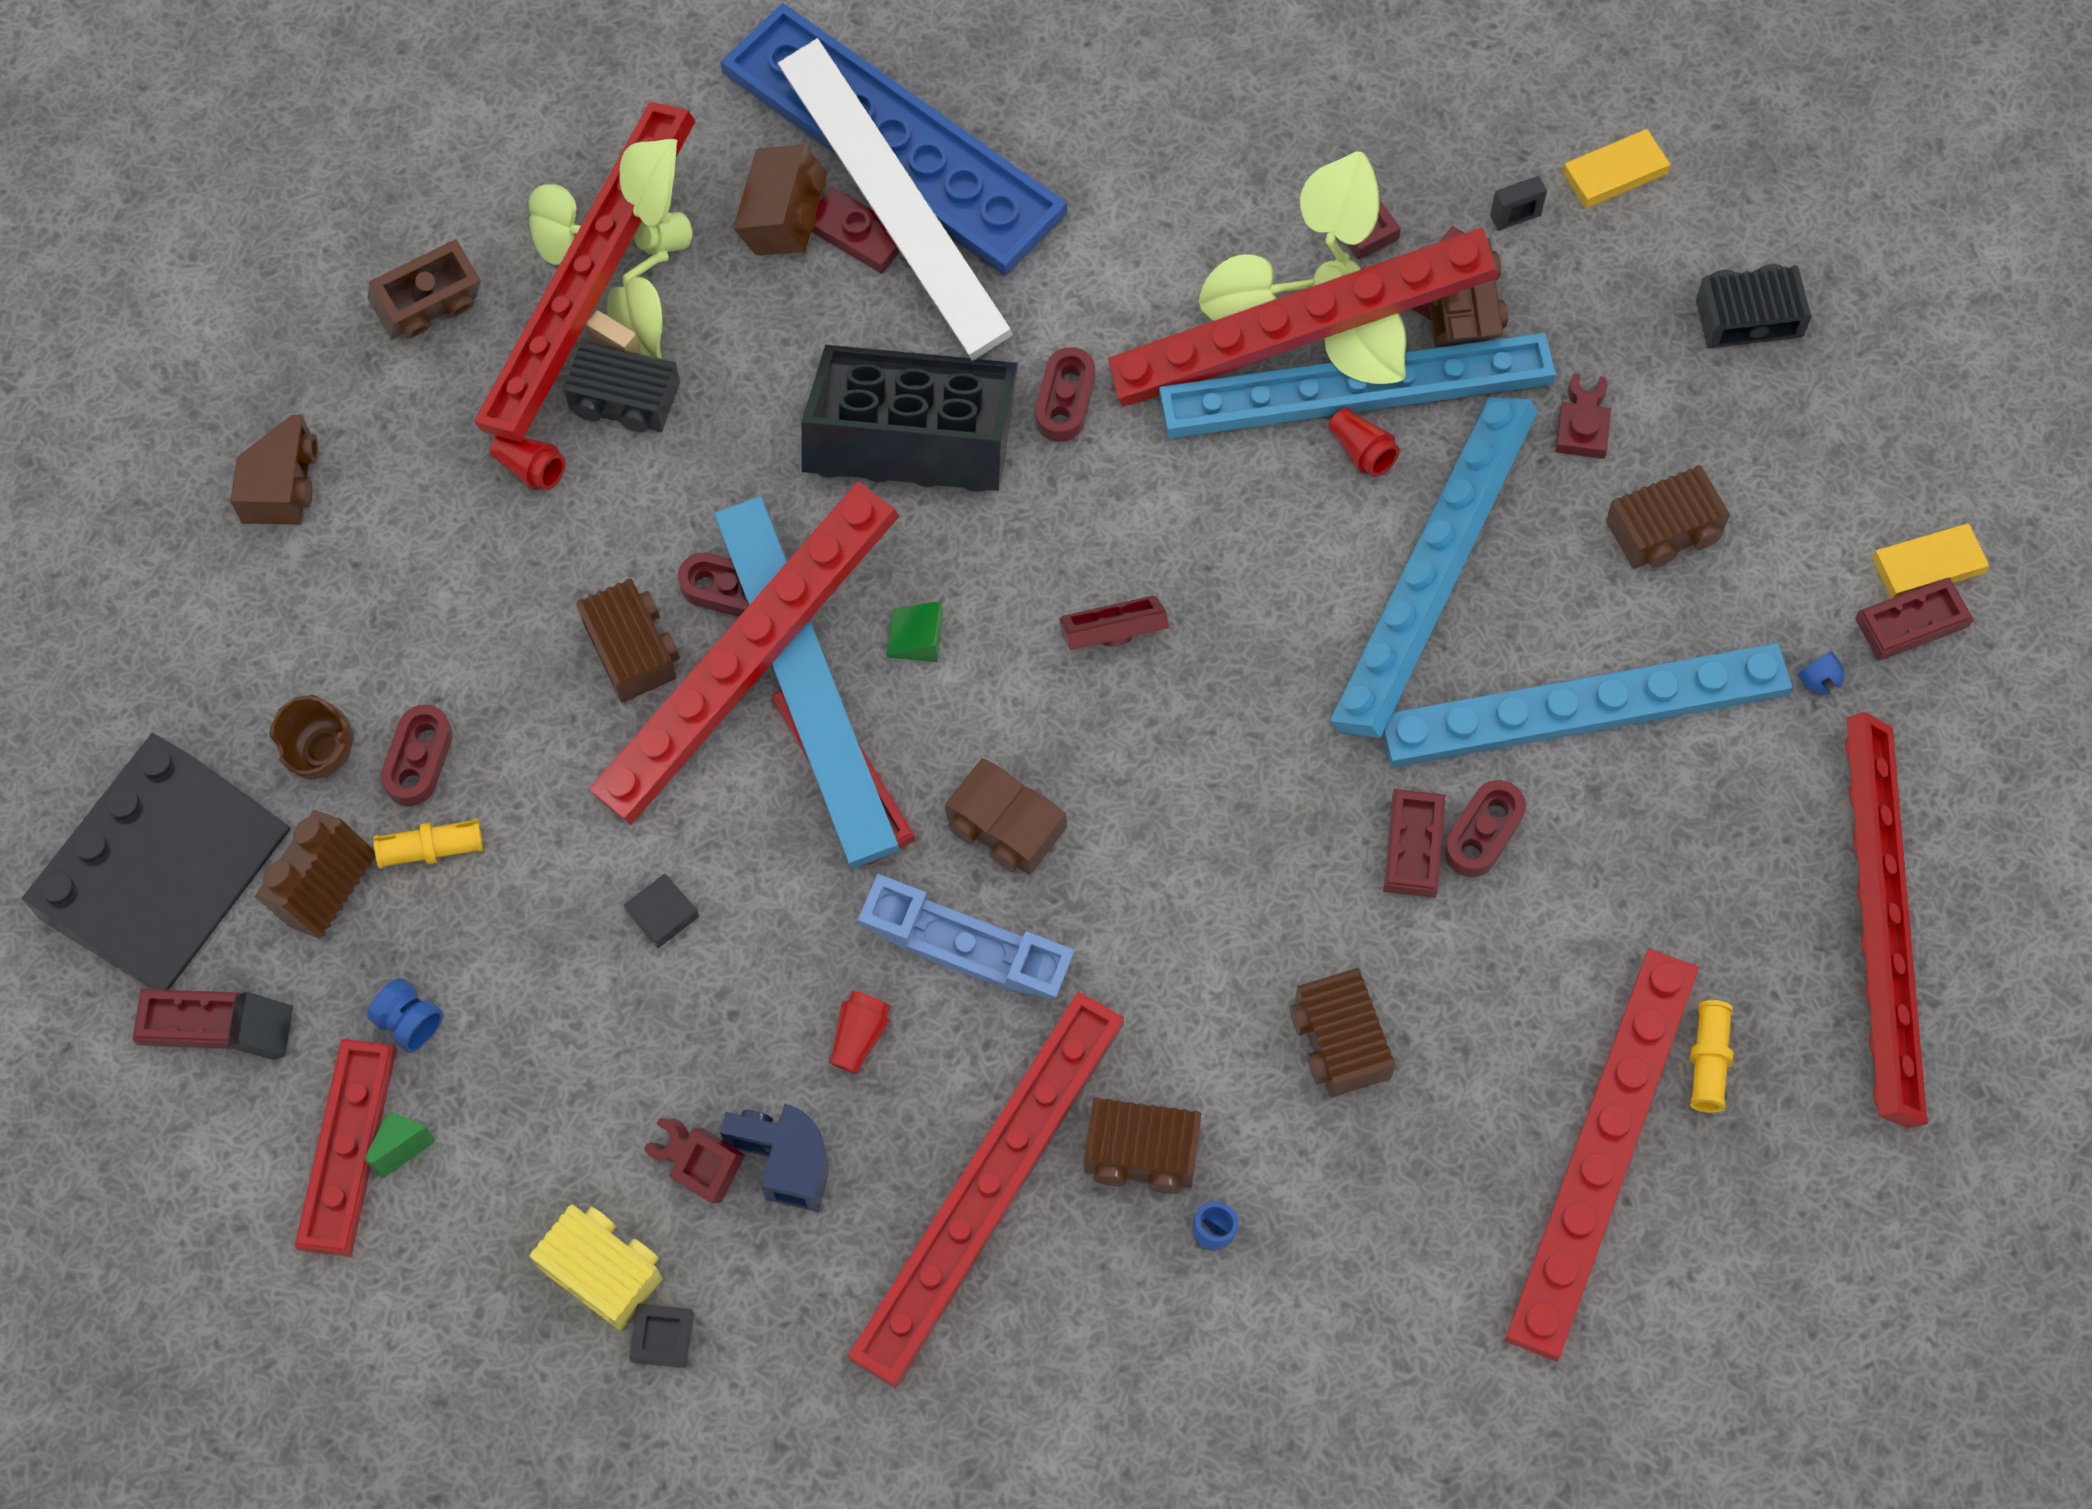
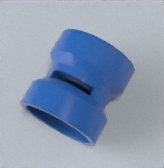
M398 978L387 984L376 995L368 1008L367 1018L380 1030H390L394 1034V1041L406 1052H414L421 1048L438 1030L443 1020V1012L431 1001H421L417 997L416 989L404 978Z

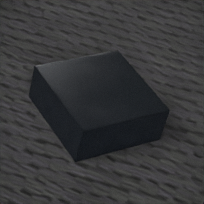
M1539 176L1495 191L1490 217L1498 231L1542 215L1547 189Z
M663 874L624 904L628 915L658 949L699 917L697 909L666 874Z
M244 992L235 996L227 1047L267 1059L276 1060L285 1057L293 1006L250 992Z
M637 1304L629 1355L631 1363L686 1368L694 1320L693 1310Z

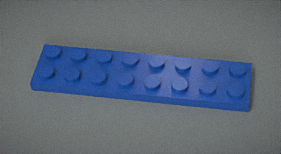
M784 3L777 7L720 62L724 75L835 153L778 65V62L818 38L947 234L1005 276L1067 214V202Z

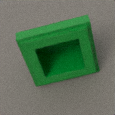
M930 602L893 609L887 658L937 662L943 623L942 603Z
M390 1112L386 1115L365 1156V1161L377 1176L384 1178L432 1145L435 1139L426 1126Z

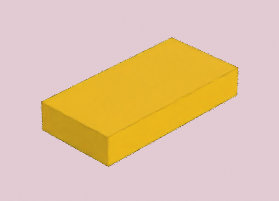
M1645 129L1564 163L1562 174L1586 209L1667 175L1671 164L1648 129Z
M1969 523L1876 550L1872 557L1891 599L1948 577L1955 583L1985 574L1989 568L1988 561Z

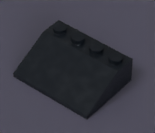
M825 344L801 421V472L815 473L827 478L846 476L866 478L873 482L898 481L916 483L923 487H934L937 485L960 487L973 492L985 490L999 491L1005 464L1018 363L975 359L972 361L970 358Z
M152 732L21 899L39 920L151 989L170 990L291 828L195 757Z

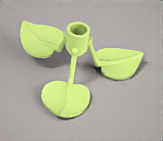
M675 139L637 142L630 145L622 156L620 163L621 190L624 198L629 203L634 204V215L642 220L633 236L634 241L640 250H644L653 256L625 273L622 278L623 286L612 288L607 298V316L637 334L641 354L662 359L660 350L662 334L661 302L655 287L647 279L638 276L657 263L668 261L669 256L667 252L687 249L692 240V228L686 215L682 212H668L675 174L677 144ZM547 184L537 187L530 196V231L533 242L542 258L550 264L558 265L564 258L575 238L574 234H577L581 225L574 224L576 203L573 196L562 186Z
M1354 152L1319 168L1308 178L1301 192L1300 208L1306 224L1316 232H1328L1326 243L1336 260L1323 263L1317 269L1314 279L1273 285V267L1267 259L1252 254L1237 255L1229 258L1210 273L1201 289L1199 296L1200 309L1209 318L1215 321L1275 300L1274 294L1303 290L1361 270L1356 263L1349 260L1347 253H1343L1336 241V237L1346 244L1361 243L1371 234L1378 220L1379 192L1377 180L1364 152ZM1399 313L1324 338L1326 351L1333 365L1353 379L1372 384H1389L1400 382L1406 377V332Z

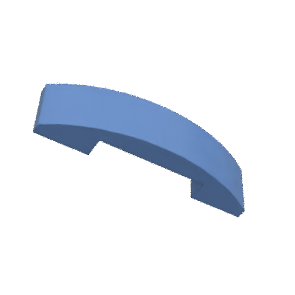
M877 873L857 921L859 925L900 948L935 964L1008 990L1056 1000L1073 958L1074 949L1025 931L1023 937L926 900L927 892Z

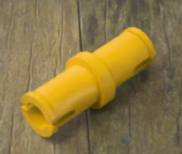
M478 818L432 827L431 822L422 823L418 830L373 836L375 856L379 869L385 866L425 860L427 865L437 863L438 857L484 851Z
M1706 1000L1698 1005L1696 1044L1690 1049L1689 1060L1694 1064L1693 1093L1690 1106L1700 1112L1718 1113L1725 1110L1724 1099L1727 1068L1733 1065L1734 1052L1729 1048L1730 1022L1733 1007L1723 1001Z

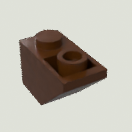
M291 415L236 458L230 502L242 524L301 525L303 507H310L312 502L311 479L307 477L309 464H315L318 458L317 436L310 433L302 415Z

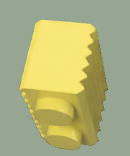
M571 1204L567 1207L566 1212L560 1216L558 1222L553 1224L552 1229L546 1233L544 1239L538 1243L537 1248L532 1250L529 1257L541 1272L562 1286L616 1329L622 1331L636 1314L637 1304H644L663 1280L658 1268L654 1266L659 1258L638 1240L633 1238L626 1245L611 1234L616 1228L615 1224L597 1209L590 1207L586 1213H583Z

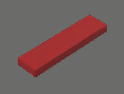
M341 1039L294 1245L298 1251L352 1257L371 1170L365 1161V1156L380 1129L397 1051L394 1045Z

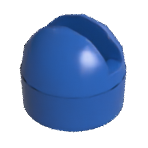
M1830 651L1800 671L1798 676L1811 692L1818 695H1830L1831 692L1824 682L1830 678L1840 688L1844 681V669L1833 651Z
M1209 1202L1202 1205L1198 1209L1192 1224L1195 1240L1201 1247L1207 1250H1222L1233 1241L1239 1225L1238 1217L1234 1210L1224 1203ZM1202 1222H1203V1224H1205L1207 1227H1209L1211 1231H1213L1215 1234H1217V1235H1219V1236H1221V1237H1216V1236L1213 1235L1211 1232H1209V1231L1206 1230L1204 1227H1202V1226H1201Z

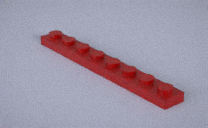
M654 102L648 103L473 422L482 432L522 442L642 222L640 217L634 215V204L629 203L624 198L620 186V163L625 150L637 142L675 139L677 140V157L696 122L689 110Z
M1481 227L1111 356L1108 360L1118 400L1122 406L1133 405L1159 396V387L1202 381L1498 279L1499 276L1484 229Z
M857 481L591 785L589 790L631 825L900 517L896 510Z
M1861 712L1846 717L1848 737L1845 741V750L1850 760L1852 785L1849 788V799L1854 808L1856 833L1853 836V847L1858 857L1860 880L1857 885V897L1862 906L1864 929L1861 934V946L1866 956L1868 981L1865 985V996L1870 1006L1872 1032L1869 1036V1047L1875 1063L1876 1084L1873 1089V1097L1878 1108L1879 1117L1906 1128L1927 1125L1928 1123L1893 727L1866 712Z
M1648 948L1504 1340L1505 1342L1555 1362L1559 1360L1698 973V966Z
M1079 991L1077 992L847 1355L849 1361L896 1389L1121 1030L1124 1025L1123 1016Z

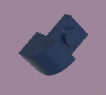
M785 1103L779 1124L773 1123L771 1116L759 1111L743 1110L741 1115L726 1112L720 1130L723 1141L737 1150L769 1157L761 1185L765 1199L819 1212L828 1179L829 1163L822 1135L814 1121L800 1109Z

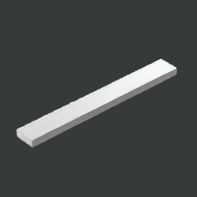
M815 39L778 62L786 79L972 361L1013 336L1010 327L819 39Z

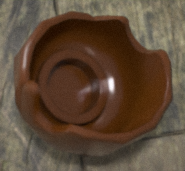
M315 695L295 697L281 707L272 722L269 732L270 738L278 748L280 754L279 761L290 772H294L298 776L309 780L328 777L348 761L354 740L351 724L345 714L333 704Z

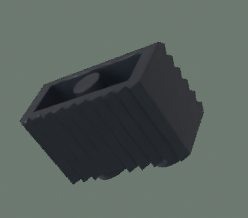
M1769 264L1751 273L1749 271L1735 273L1732 270L1716 271L1702 279L1696 297V305L1708 349L1802 338L1811 320L1799 267L1796 265L1788 268L1786 266L1782 267L1779 264Z
M582 340L571 366L570 374L567 376V382L564 383V393L569 409L584 420L596 422L601 418H607L608 420L620 422L622 426L634 432L643 433L648 429L662 432L680 385V378L676 362Z

